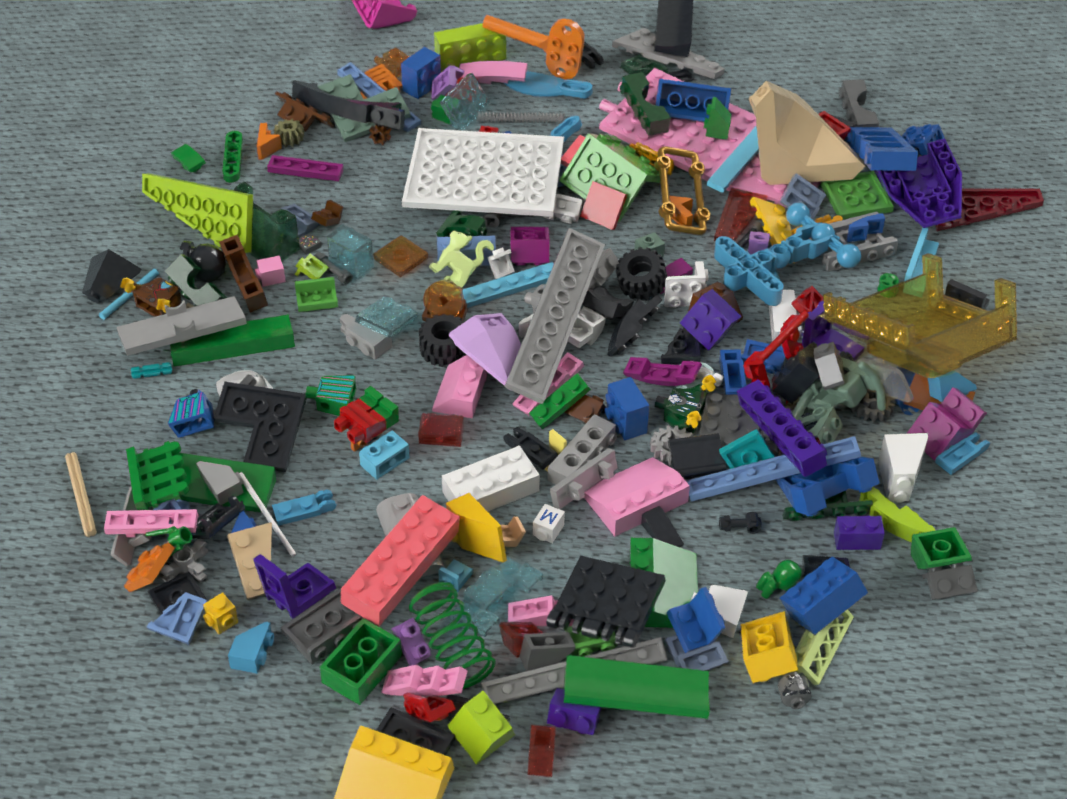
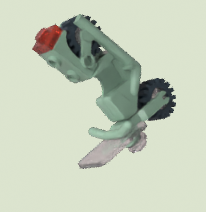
M841 351L840 357L843 361L845 384L824 390L821 379H816L804 391L792 414L796 420L802 422L807 432L810 431L814 435L818 444L834 442L839 431L843 429L841 420L834 410V407L842 404L854 408L866 395L867 389L876 392L877 407L880 411L886 409L885 395L905 402H911L914 399L901 370L888 365L884 359L878 357L871 359L861 357L856 363L849 352Z

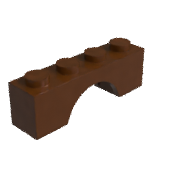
M238 235L219 241L227 264L249 312L251 313L268 306L264 291L251 268Z

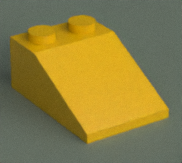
M470 493L446 503L447 510L460 517L459 532L452 539L453 542H457L464 550L503 563L507 561L501 525Z
M785 611L741 624L743 660L752 683L765 682L772 677L798 670L797 657Z

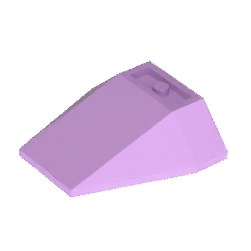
M502 313L475 315L451 331L449 336L457 347L505 386L521 343L513 326Z

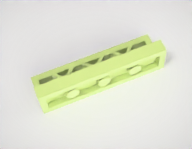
M848 609L841 614L844 617L842 624H839L837 617L815 635L806 629L795 649L798 670L793 672L803 673L813 685H819L854 617ZM830 628H833V633H834V639H833V641H830V636H829V629H830ZM824 644L825 656L821 658L820 646ZM812 662L816 664V674L809 669Z

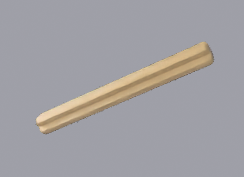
M75 452L67 453L65 459L84 534L86 537L95 536L97 531L77 454Z

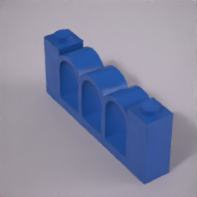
M850 127L851 131L847 134L845 141L851 149H854V152L859 153L861 159H865L864 163L867 164L870 170L916 171L918 152L893 128Z

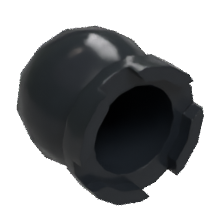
M191 241L182 242L180 250H183L182 255L189 256L201 269L195 276V279L211 282L224 273L226 266L225 256L217 246L206 243L194 247V243Z

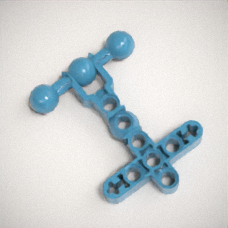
M798 202L788 207L786 218L791 225L802 227L797 228L796 233L788 237L786 241L783 240L781 244H775L769 249L766 248L750 255L731 238L721 236L715 241L714 258L725 267L723 284L727 288L737 291L747 287L767 305L777 306L782 301L784 286L771 272H775L776 269L784 268L786 265L802 259H814L828 251L829 247L837 253V261L842 267L854 268L861 260V251L853 244L843 245L840 242V237L835 235V230L831 225L822 222L816 223L810 218L809 208L805 204Z

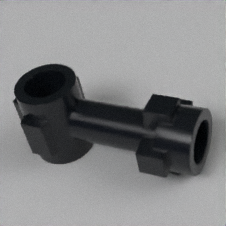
M756 512L747 513L745 519H731L729 515L719 517V529L725 530V532H730L731 528L747 527L749 533L755 534L760 531L762 526L761 517H758Z

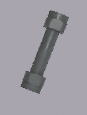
M317 252L314 255L329 267L328 270L338 276L340 282L348 284L352 281L353 275L347 269L342 270L330 262L327 255L321 252Z

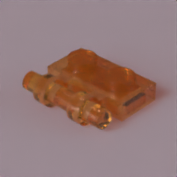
M395 47L384 53L383 58L376 56L373 61L377 66L383 64L398 78L401 75V63L409 58V56Z

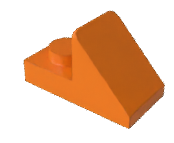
M260 123L257 141L258 159L263 160L282 148L281 136L279 134H272L271 130H268L267 123Z
M669 196L670 202L675 205V213L671 218L677 224L692 226L693 214L691 212L693 199Z

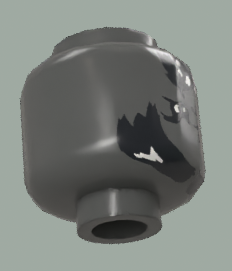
M798 672L785 674L778 683L781 702L785 706L801 709L812 697L808 679Z

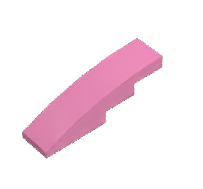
M481 61L462 63L459 69L464 70L462 78L478 79V83L491 84L492 81L508 83V80L525 82L528 66L527 63Z
M567 352L559 362L546 398L584 367V363ZM521 394L513 402L514 407L528 416L530 415L529 412L540 404Z
M551 595L508 603L509 625L547 626V617L550 611L554 609L558 600H554ZM575 619L571 620L569 626H572Z
M418 665L389 670L381 693L403 696L407 692L418 696H441L461 693L468 670L461 666L446 670L440 666L423 669Z

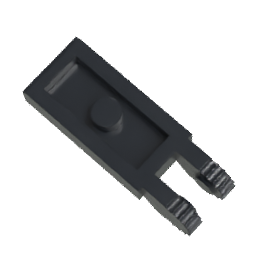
M584 41L581 61L590 69L595 68L596 63L598 65L603 64V57L596 49Z
M519 427L513 429L515 437L509 433L503 436L507 445L511 448L520 446L528 459L542 470L548 467L558 456V453L530 432H526Z

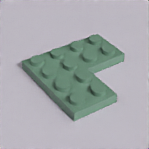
M351 74L318 86L325 93L346 99L368 102L402 103L401 109L405 110V119L411 117V113L397 87L363 99ZM331 114L344 142L372 133L369 129L375 125V123H362Z

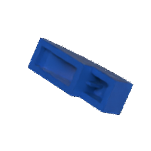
M720 350L719 362L725 394H737V390L746 386L741 350Z

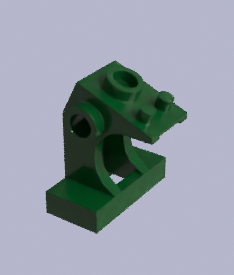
M453 210L436 234L438 237H450L451 232L456 231L466 236H486V220L480 216L462 215L460 211Z

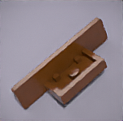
M275 92V95L285 102L277 114L281 119L291 120L293 118L294 121H299L303 125L305 132L314 119L331 128L335 126L330 121L331 118L325 113L320 115L312 106L307 108L299 99L294 101L286 92Z

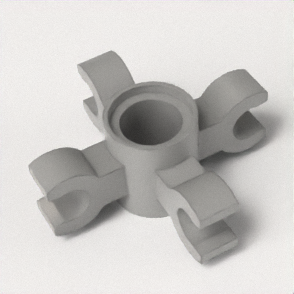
M198 539L191 548L183 546L182 550L172 555L169 559H173L174 562L170 565H165L160 570L164 575L162 580L168 582L176 578L178 574L182 575L190 572L198 582L203 581L207 577L203 573L206 569L200 563H196L195 560L209 552L205 548L207 543L202 539Z

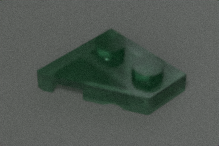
M642 54L622 61L620 66L629 75L643 72L645 76L654 68L668 73L669 69L656 60L643 57Z

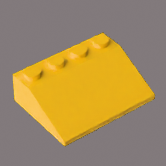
M360 725L349 749L334 799H442L454 771L452 758Z

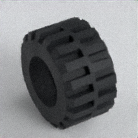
M639 247L638 250L632 249L630 253L626 252L623 254L624 258L618 260L619 264L616 265V274L621 291L626 296L629 295L630 299L634 300V298H637V301L639 299L641 301L642 299L650 300V297L653 296L654 298L657 293L664 291L663 287H665V280L668 276L664 260L656 250L651 251V248L646 247V249ZM640 272H649L644 276H635Z
M452 314L434 315L433 318H428L426 322L421 324V328H419V345L421 356L424 357L425 361H431L432 365L439 364V367H443L467 355L454 344V341L449 336L451 331L465 322L462 321V318L454 317Z

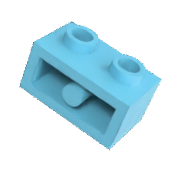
M392 430L386 435H382L369 446H365L359 452L360 465L377 480L410 458L409 444Z

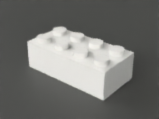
M517 446L442 475V491L448 501L470 493L488 512L538 492L540 475L522 448Z

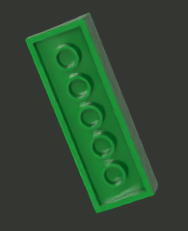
M289 314L246 321L247 324L192 338L184 343L170 344L173 366L295 347Z
M185 453L176 454L182 456L184 464L179 468H183L187 475L181 482H186L189 487V492L180 496V500L207 505L218 503L199 473L196 463L203 461L230 466L234 473L242 472L264 506L267 507L276 483L275 467ZM241 484L243 493L237 496L239 502L243 501L246 511L262 513L244 484ZM229 501L222 504L223 506L231 507Z
M567 655L564 672V703L708 719L710 713L709 671Z

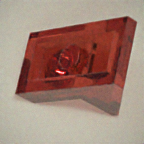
M501 622L499 625L504 645L517 658L520 657L524 634L542 633L532 622Z
M531 725L528 775L553 776L556 726Z

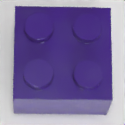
M711 289L699 298L681 320L680 324L709 351L720 343L742 316Z

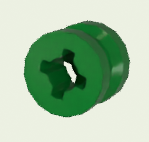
M891 273L882 274L879 278L878 293L883 297L895 296L899 278Z

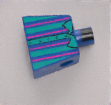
M192 389L189 396L176 400L168 425L178 438L214 428L212 403L204 392H201L199 389Z

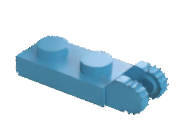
M975 432L937 456L935 463L952 475L985 452L990 446V442L985 440L976 446L975 443L979 440L980 435Z
M328 489L321 490L315 495L312 494L273 504L272 510L277 525L280 526L319 516L321 513L334 510L337 505L335 501L330 500L333 498L332 492Z

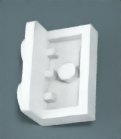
M556 194L553 217H543L551 220L554 217L559 218L562 222L569 224L572 221L578 222L583 200Z

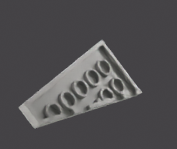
M641 28L638 31L618 38L612 43L613 48L618 49L621 46L627 48L626 52H640L645 58L667 65L669 62L678 64L677 68H691L694 73L712 79L724 74L725 68L719 66L716 62L705 59L702 55L692 53L691 50L688 57L655 52V34L646 28Z

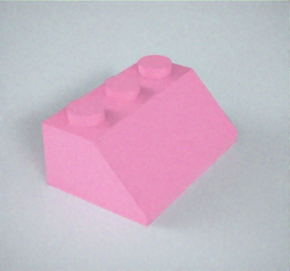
M468 355L449 364L432 411L473 419L488 372Z

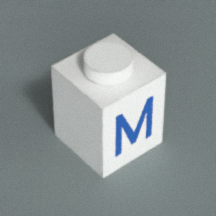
M544 504L533 521V536L541 541L553 543L564 526L565 512Z

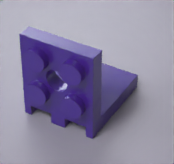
M829 296L825 301H821L812 312H808L809 317L804 321L805 326L802 332L803 348L812 342L817 343V347L824 343L834 342L837 350L840 351L839 354L841 351L849 352L855 361L864 353L865 347L832 329L837 299Z
M259 554L253 558L266 598L269 601L273 598L280 610L287 609L292 619L336 589L333 580L308 562L287 576V573L263 555Z

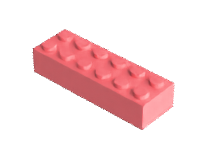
M422 495L341 588V604L380 627L459 532L460 517Z

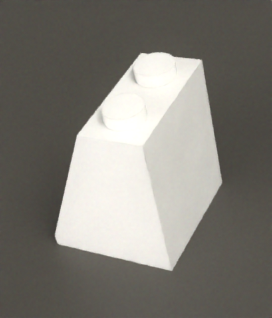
M927 433L884 435L878 464L886 497L891 502L901 503L910 500L928 439Z

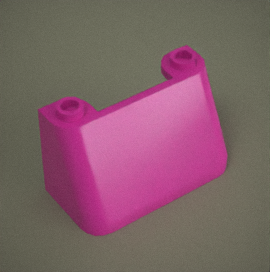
M352 0L365 25L370 29H379L409 22L417 14V9L413 4L402 6L399 0Z

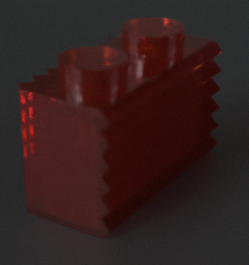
M422 413L418 432L419 444L461 447L464 417L455 414L438 415L436 413Z

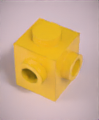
M223 592L203 604L205 611L203 618L209 627L212 626L219 635L239 623L236 607Z

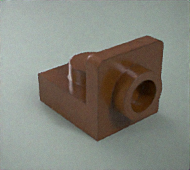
M327 200L325 209L313 212L311 219L325 227L339 224L343 206L332 200Z

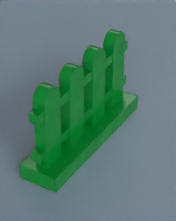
M167 441L162 446L148 450V448L144 449L139 454L134 446L126 449L133 500L137 510H149V507L152 506L153 508L159 507L158 504L175 499V501L181 499L180 496L189 492L187 483L181 482L187 475L183 468H179L184 464L182 456L176 455L181 451L179 442L174 441L170 443Z

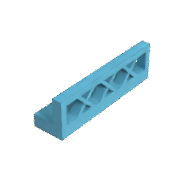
M922 228L905 275L902 288L903 293L919 297L922 295L939 246V242L926 239L929 228Z

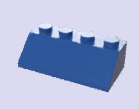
M659 79L655 105L664 106L672 118L704 122L705 118H709V115H706L707 105L712 103L713 97H717L728 110L731 88Z

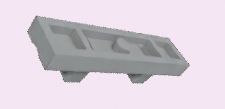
M606 449L550 489L553 507L560 510L573 500L580 501L585 497V491L602 479L609 480L614 476L613 471L618 469L615 450Z

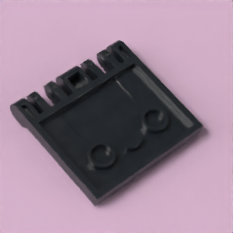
M580 556L554 609L550 611L547 617L546 625L555 629L559 627L560 630L565 631L571 620L575 619L572 624V632L576 634L581 632L583 636L599 639L602 635V640L608 642L614 630H617L615 643L635 648L665 584V575Z

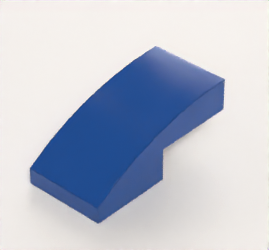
M884 214L867 216L850 224L847 241L866 240L867 234L882 233L885 222Z

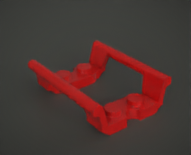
M806 311L801 312L799 315H791L783 323L780 334L763 351H755L745 361L743 367L747 378H751L752 382L759 379L764 386L767 385L770 388L763 362L781 344L787 360L804 349L802 343L797 341L800 336L798 327L809 317Z

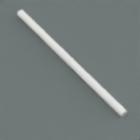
M242 472L239 473L243 479L244 486L268 522H272V528L291 557L295 556L296 552Z

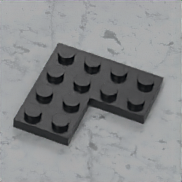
M225 381L214 414V421L253 428L243 462L275 467V471L286 472L307 396L304 393Z

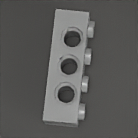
M594 414L549 465L548 481L555 485L605 451L609 445L612 446L617 438L615 434L616 424Z

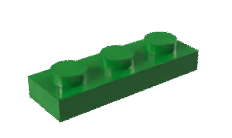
M576 373L547 397L543 404L536 406L529 414L540 428L544 429L591 389L580 375Z

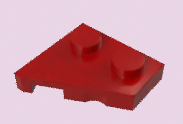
M810 286L794 299L791 305L799 313L803 311L808 313L817 308L818 304L824 301V297L813 286Z

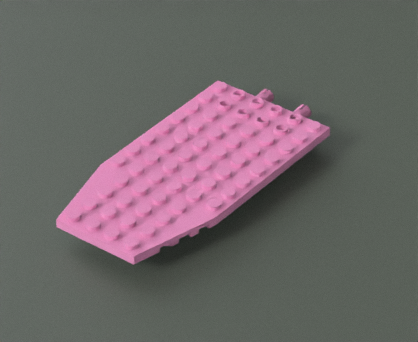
M654 68L646 76L649 82V89L645 100L653 105L656 104L659 79L684 81ZM626 98L618 105L603 99L599 106L600 110L609 113L600 123V130L614 135L629 144L640 142L642 145H647L650 149L657 152L662 146L694 151L699 157V162H702L705 166V172L701 176V179L705 181L709 180L756 126V117L753 113L729 103L728 111L732 115L727 140L706 137L707 129L703 128L704 122L672 117L669 132L648 136L645 129H642L639 119L635 117L633 109L628 105ZM759 152L726 189L730 192L732 189L740 191V194L744 196L751 194L758 196L762 200L775 201V204L786 207L780 203V200L788 184L769 185L761 178ZM665 154V156L674 160V166L688 172L692 165L691 158ZM809 182L816 188L821 184V182Z

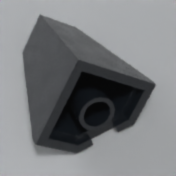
M108 249L91 258L82 293L88 296L87 298L90 301L102 302L121 288L120 285L123 278L133 279L142 269Z

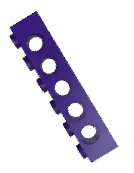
M758 379L737 390L740 406L804 477L827 466L826 456L828 453L824 445L816 442L814 435L810 431L807 432L802 422L794 418L791 410L783 406L778 396H773L767 385L764 386Z

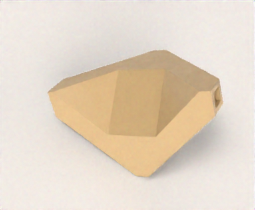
M765 81L750 96L749 101L756 117L761 178L769 185L789 184L796 173L808 182L851 180L865 167L862 159L797 94Z

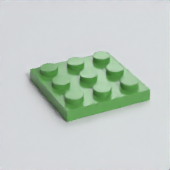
M874 171L858 173L851 180L821 181V186L835 213L842 216L843 220L873 212H878L879 214L893 212L894 206Z

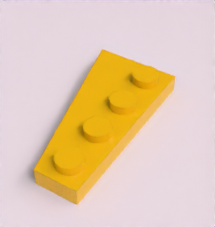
M756 197L750 200L751 206L757 209L755 213L757 218L762 219L764 223L763 229L765 233H769V236H771L769 241L772 246L781 244V241H786L788 237L792 236L790 224L786 218L785 207Z

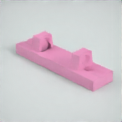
M197 509L107 511L104 531L105 534H125L127 538L136 537L135 534H146V532L168 529L172 526H175L177 529L185 526L191 533H196L198 512Z

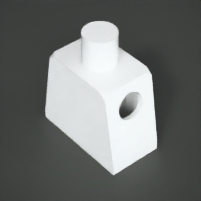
M711 585L709 593L713 596L715 606L725 622V629L722 634L733 638L748 591Z

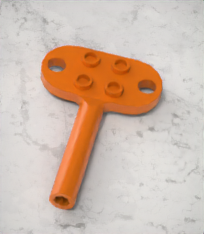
M490 15L485 16L483 28L543 49L546 52V66L554 76L566 80L572 79L578 73L581 66L585 36L582 28L571 19H559L553 24L549 36ZM565 26L570 27L572 31H568ZM559 68L564 69L565 72H561Z

